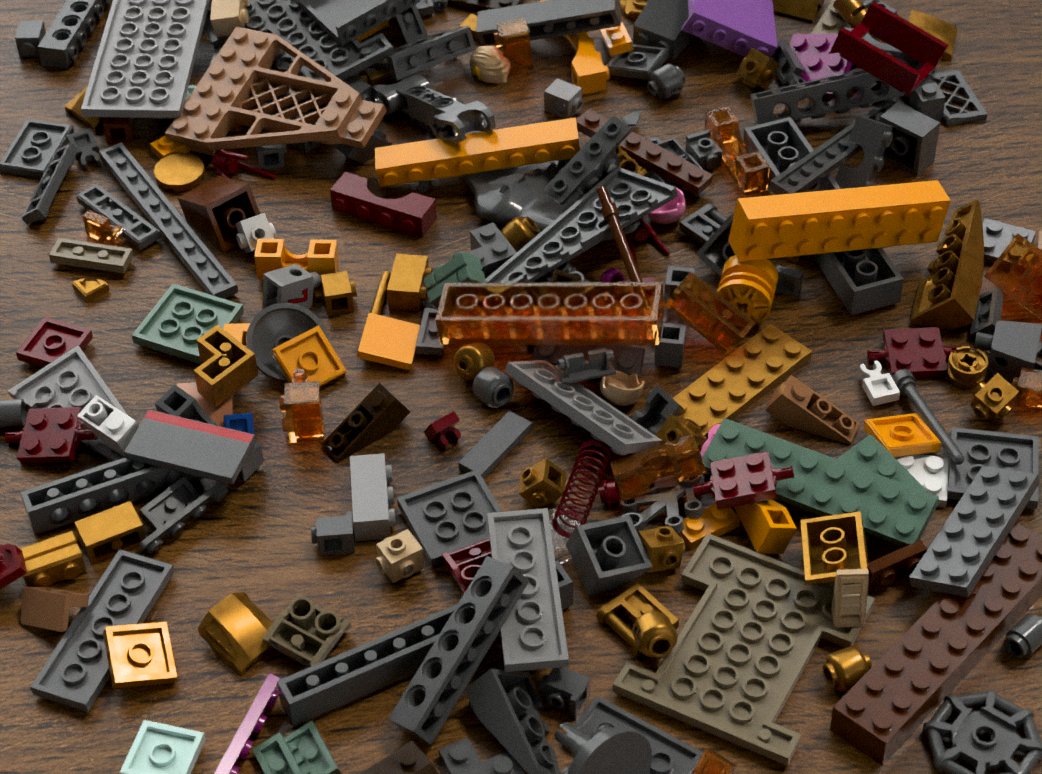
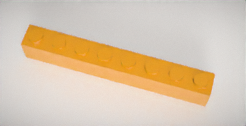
M576 117L465 134L467 139L459 143H452L437 138L375 148V170L380 187L571 159L580 150Z

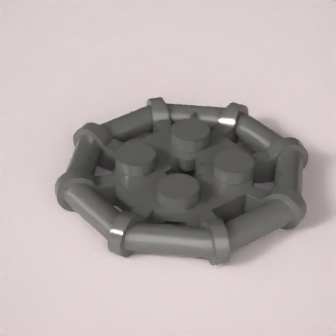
M988 689V692L957 696L949 694L945 696L944 703L931 720L923 725V733L928 738L935 760L933 766L938 771H945L948 774H984L985 771L993 773L1002 767L1006 773L1001 774H1030L1037 762L1042 758V742L1033 720L1034 713L1030 709H1023L995 694V690ZM985 705L984 707L980 708V711L972 712V708H966L972 706ZM951 714H955L957 719L952 725L945 723ZM1018 727L1023 728L1026 739H1021L1019 734H1016L1015 729ZM985 734L989 735L990 742L980 741L977 735L983 737ZM941 737L950 738L952 743L951 749L945 751ZM1017 751L1026 754L1019 766L1012 760ZM961 759L975 767V773L955 763V761Z

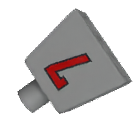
M296 264L263 274L262 310L278 303H292L309 309L313 304V289L322 284L319 274L317 272L309 273Z

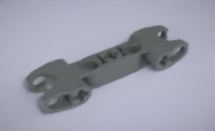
M418 75L399 79L398 83L392 85L378 84L371 87L372 102L384 104L385 114H391L400 110L430 125L435 136L444 141L459 143L467 139L465 136L467 132H487L496 127L494 114L482 102L477 100L466 104L457 102L451 97L432 90L429 82Z

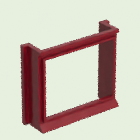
M873 1L860 24L851 31L845 28L839 31L829 54L838 52L842 58L898 91H904V96L908 97L933 72L949 45ZM870 33L922 63L923 66L917 71L862 38Z

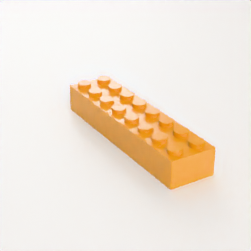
M938 180L738 198L728 242L739 262L938 242L951 200Z

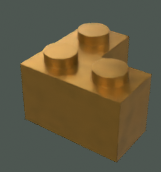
M216 325L197 339L200 361L203 363L193 370L197 391L215 407L259 376L255 353L219 325Z

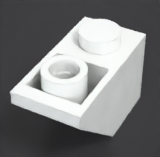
M97 395L77 415L108 447L125 457L124 451L139 427L136 420Z

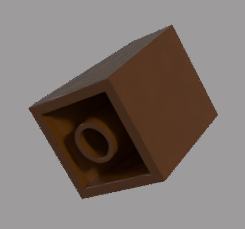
M218 176L178 197L186 221L222 253L239 245L236 234H238L236 223L260 214L250 185L223 176Z

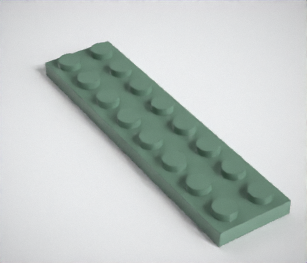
M724 418L698 464L700 470L712 474L710 462L768 451L770 462L774 469L793 467L795 478L777 481L775 491L778 500L823 517L861 511L865 533L901 547H906L921 539L939 503V497L726 418Z

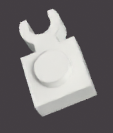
M874 361L873 370H868L864 364H861L859 372L860 377L863 379L862 387L873 406L897 401L900 398V391L890 373L881 374L882 366L878 361Z

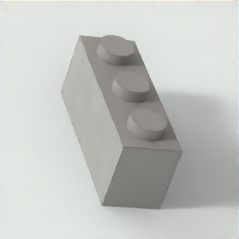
M385 453L350 456L355 542L391 537L390 527L396 526L395 509H389V504H394L393 486L387 487V482H393L392 465H386Z

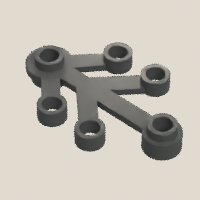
M686 468L678 473L677 479L657 482L645 481L640 485L641 496L629 495L621 499L622 512L625 513L622 516L630 515L638 533L644 530L645 524L667 509L665 526H672L678 534L684 530L683 518L679 516L677 501L681 496L686 493L687 502L684 505L686 517L697 519L703 515L702 503L698 500V496H694L693 484L705 483L704 476L701 475L698 469ZM670 490V491L667 492V493H659V492H658V491ZM651 505L642 513H636L639 511L640 506Z

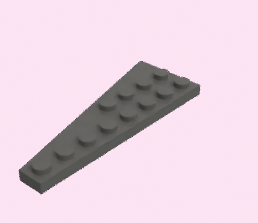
M617 167L488 276L486 283L480 287L481 293L501 301L612 236L609 223L604 220L601 213L602 205L596 192L597 188L606 186L612 203L616 204L619 212L618 219L622 229L676 198L678 196L676 187Z

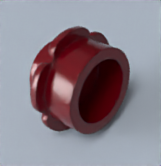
M604 480L603 486L599 487L602 503H608V506L612 508L613 504L621 503L618 483L616 480Z

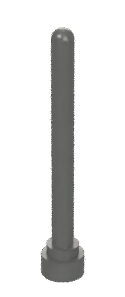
M901 369L894 373L892 378L900 393L909 398L928 427L941 441V445L953 462L957 465L963 464L965 461L964 455L915 389L916 379L908 369Z

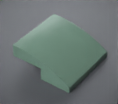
M313 721L308 722L285 738L279 732L252 749L264 774H342Z

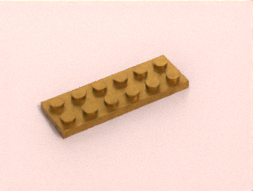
M769 324L673 397L684 408L683 411H680L679 417L688 418L696 422L701 427L699 432L708 439V432L711 427L721 424L724 418L731 421L808 362L812 357V350Z

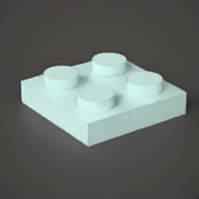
M144 720L120 770V774H191L206 740L204 732Z

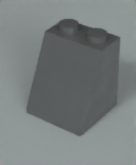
M648 0L633 25V44L667 48L669 51L668 58L674 60L697 37L682 30V26L689 18L688 0Z

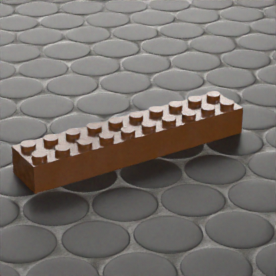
M1015 522L970 596L965 597L944 593L835 704L832 710L830 730L883 765L944 700V697L953 691L1042 596V537Z

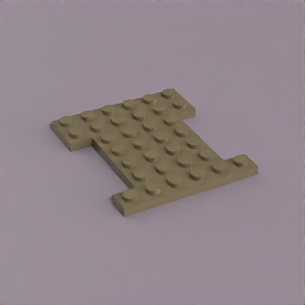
M707 533L681 574V582L703 590L705 593L678 635L676 646L666 655L656 673L626 662L613 683V692L788 766L801 742V734L775 724L777 717L821 638L845 648L852 647L862 627L837 628L834 626L831 607L835 582L806 585L804 570ZM868 595L865 622L875 603V598Z

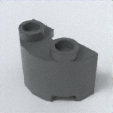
M656 385L646 395V407L642 411L637 410L630 418L656 435L670 414L679 416L680 411H683L684 408L660 386Z

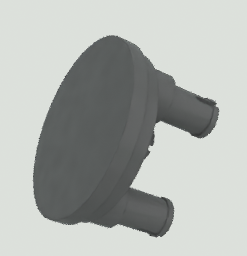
M569 723L560 725L567 732V735L558 729L555 731V740L569 749L574 758L570 768L563 769L560 774H649L652 763L650 743L646 737L635 729L621 726L611 727L609 724H604L599 727L592 738L588 735H582Z

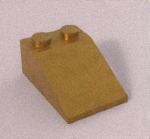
M861 511L800 520L806 585L835 581L836 570L868 569V554Z

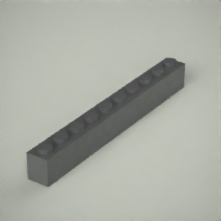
M556 561L561 607L565 609L573 605V581L559 561ZM458 604L277 681L280 703L293 727L416 674ZM500 631L497 634L496 638L501 636Z

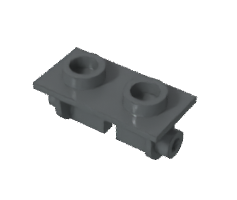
M607 348L588 351L586 360H584L583 353L563 355L562 359H558L557 365L554 366L563 384L602 378L617 373L611 363L614 360V353L612 349L607 350Z

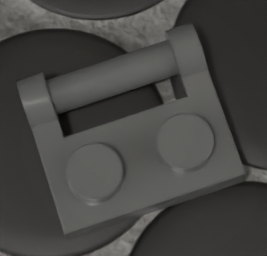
M708 203L682 220L679 224V230L703 246L725 222L727 217L718 212L717 207Z

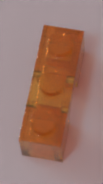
M693 434L610 462L623 501L651 492L650 485L659 478L675 476L680 482L707 473Z

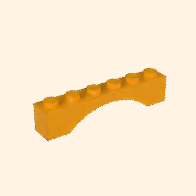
M588 32L563 35L571 42L577 52L572 61L573 85L582 88V95L605 91L607 80L610 79L609 69L607 65H603L601 53L596 51L593 38H589Z

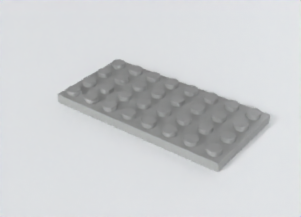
M113 0L81 107L83 117L180 118L210 0Z

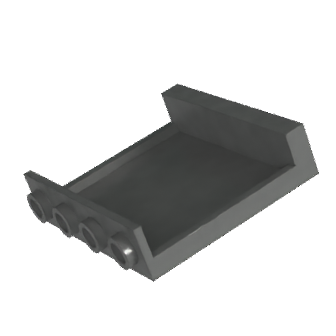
M294 0V2L334 40L343 46L421 2V0Z

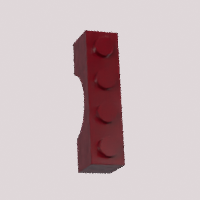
M344 172L330 189L333 210L423 237L437 219L436 199L414 192L397 199L380 198L369 191L367 178Z

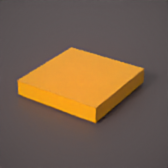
M368 313L357 358L410 370L421 325Z
M319 325L273 348L270 352L299 399L347 373L346 368Z
M917 413L864 420L863 429L868 435L871 434L893 457L938 452L941 449V441Z

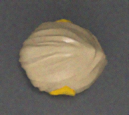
M493 45L480 46L472 52L469 61V68H471L472 74L477 75L479 80L487 83H506L511 69L506 52Z

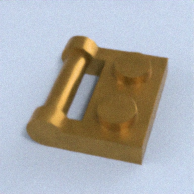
M639 583L605 604L596 615V618L602 624H608L631 646V651L638 657L644 654L639 650L632 630L616 614L622 612L635 623L641 615L651 611H658L664 613L670 619L675 630L679 628V620Z

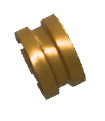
M970 346L956 348L954 353H950L948 359L947 379L958 388H976L982 381H985L988 357L979 349L977 351L971 350Z

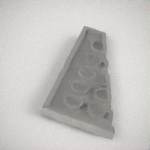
M76 346L7 391L14 399H24L25 405L29 409L81 407L83 409L97 395L127 415L79 346ZM82 423L83 429H89L84 423ZM99 437L97 440L81 441L110 461L125 458L108 447Z

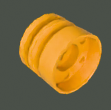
M736 255L730 257L724 263L714 301L720 315L732 323L743 326L756 325L763 322L770 314L779 278L777 268L768 259L739 262Z

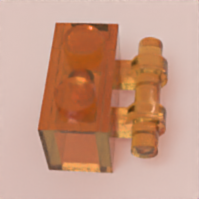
M297 368L293 372L292 383H285V395L279 396L280 412H286V415H282L283 432H289L290 443L324 441V417L319 381L309 382L305 371L302 368Z

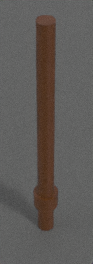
M601 186L596 189L602 205L601 213L604 220L609 223L639 304L644 309V317L650 332H655L658 329V320L620 225L616 204L612 203L606 186Z

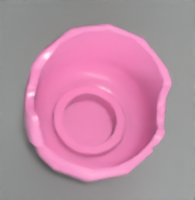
M676 188L678 195L676 198L648 214V217L653 222L667 225L678 221L683 216L686 205L684 193L680 189Z

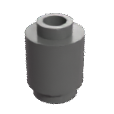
M1027 614L1006 633L1004 647L1009 654L1019 659L1028 657L1042 645V617Z

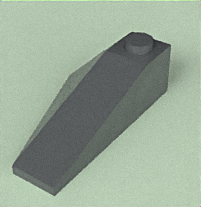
M490 669L465 688L470 708L477 718L528 774H560L555 751L547 744L545 736L550 732L548 723L542 722L539 712L544 708L542 699L529 672H505V670Z

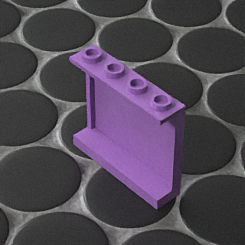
M688 0L689 18L682 26L683 31L745 57L751 48L756 49L769 58L777 50L772 0Z

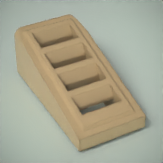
M868 569L836 570L831 607L835 627H863L865 625L869 579ZM843 583H859V584L843 585Z

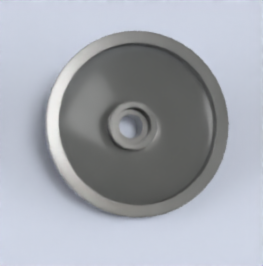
M278 303L264 308L253 318L246 334V347L255 353L257 369L273 380L289 383L270 353L271 350L318 325L327 339L328 335L320 319L307 308L292 303Z

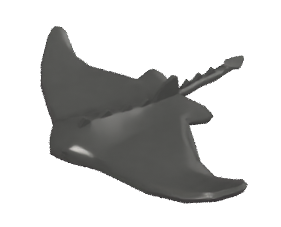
M452 97L453 100L464 104L458 97ZM640 112L628 114L622 117L621 121L629 127L636 126L641 114ZM471 131V132H467V133H465V134L476 133V132H483V131ZM571 159L461 175L475 197V208L479 218L507 225L515 217L521 216L525 218L527 216L536 223L540 232L583 197L577 190L564 205H560L544 191V188ZM637 220L622 229L624 235L637 230L641 223ZM612 235L603 241L614 239V236Z

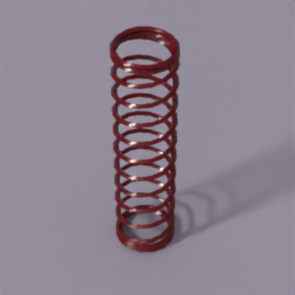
M592 439L585 441L581 445L563 496L560 499V504L553 517L552 526L554 530L565 538H570L572 533L566 532L558 525L557 517L562 523L572 528H576V526L566 523L561 518V515H565L575 521H580V525L587 523L592 504L595 501L600 482L611 457L609 447L602 441ZM592 445L599 446L606 451L607 458L596 450L583 451V449ZM595 452L600 454L604 461L601 462L594 457H585L584 453ZM588 459H593V460L597 461L598 463L591 462V461H589ZM583 466V467H584L585 469H587L588 471H586V470H580L579 467ZM586 466H591V467L595 468L596 470L589 469V468L586 467ZM592 472H599L600 475L596 476ZM577 473H581L586 478L578 477ZM584 473H589V474L593 475L594 477L588 476V475H586V474H584ZM590 479H596L597 482L594 483V482H593L592 480H590ZM578 480L579 482L585 485L594 486L595 489L591 490L589 487L582 484H576L574 481ZM572 487H576L582 492L591 493L592 496L589 497L582 492L573 491ZM569 494H573L580 499L589 500L590 503L586 504L582 500L570 498ZM571 501L575 505L586 507L587 510L583 511L581 508L568 505L566 502Z

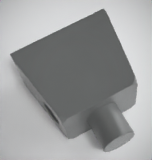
M997 321L994 335L977 332L973 348L990 351L988 358L989 368L1030 381L1042 324Z

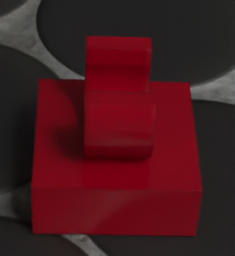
M452 411L431 423L425 429L424 434L429 441L437 437L439 446L444 449L449 444L445 434L451 435L455 442L461 438L460 431L454 427L460 420L456 413Z

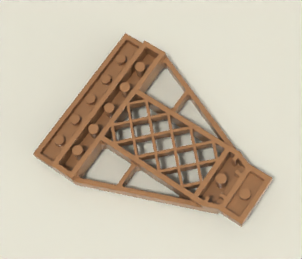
M236 26L185 102L181 117L173 120L165 134L168 140L189 144L192 151L211 156L214 155L216 150L309 141L328 145L346 144L364 148L385 115L386 109L384 104L362 100L359 92L278 35ZM281 50L295 58L286 72L270 70ZM303 66H306L327 82L298 76L297 74ZM268 87L270 88L269 91L256 95V92H259ZM288 92L291 93V95L277 100L276 98ZM311 96L312 100L298 105V101ZM274 98V102L261 107L260 103ZM329 102L327 107L319 110V106ZM293 103H295L296 105L295 107H292L285 111L281 110V108L289 106ZM258 105V108L255 109V110H252V111L247 110V109H249V108H252V107ZM316 108V110H317V111H315V112H313V113H310V114H308V115H305V116L302 115V113H304V112H306V111H309V110H311V109ZM279 110L278 114H275L273 116L268 115L269 113ZM297 115H300L301 117L296 120L289 119ZM234 123L251 127L245 136L225 137ZM262 129H263V130H267V131L269 130V131H272V132H276V133L260 134V132H261Z

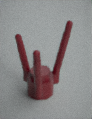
M221 149L213 157L212 164L217 169L215 172L217 176L229 178L226 174L235 173L238 167L262 176L276 179L275 174L239 161L248 160L246 155Z
M644 217L638 220L641 224L637 230L625 235L636 266L637 260L633 240L642 242L650 237L666 255H670V251L659 240L656 232L647 224Z

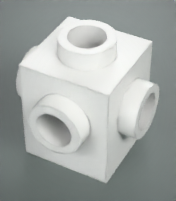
M265 213L236 223L238 230L236 238L240 248H244L246 253L254 251L255 254L258 239H274L276 237L275 228L271 222L268 223Z

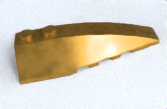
M977 199L955 210L945 231L947 237L939 243L936 249L939 255L936 261H931L927 268L930 274L927 279H922L919 284L910 319L914 324L953 331L962 326L966 327L974 321L984 268L983 223L980 202Z

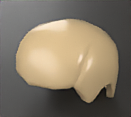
M616 371L617 373L614 375L602 377L600 381L602 395L611 404L623 407L632 405L639 399L645 381L639 383L637 374L628 376L620 371Z

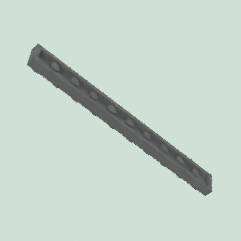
M900 100L888 103L882 102L863 117L880 121V116L895 103L900 102L908 107L910 106ZM855 122L772 179L767 189L775 195L803 193L863 150L859 144L849 141Z
M122 142L99 151L102 162L153 226L160 231L161 236L204 290L210 295L223 299L238 293L236 282Z

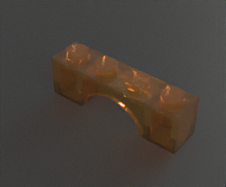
M726 106L706 111L704 130L709 129L711 131V137L722 149V163L743 195L747 196L768 190L770 166L759 151L748 153L740 134L739 121L730 107Z

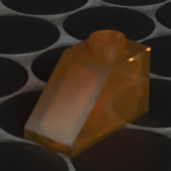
M525 17L497 22L498 32L494 33L496 48L501 47L503 56L528 70H533L530 35Z

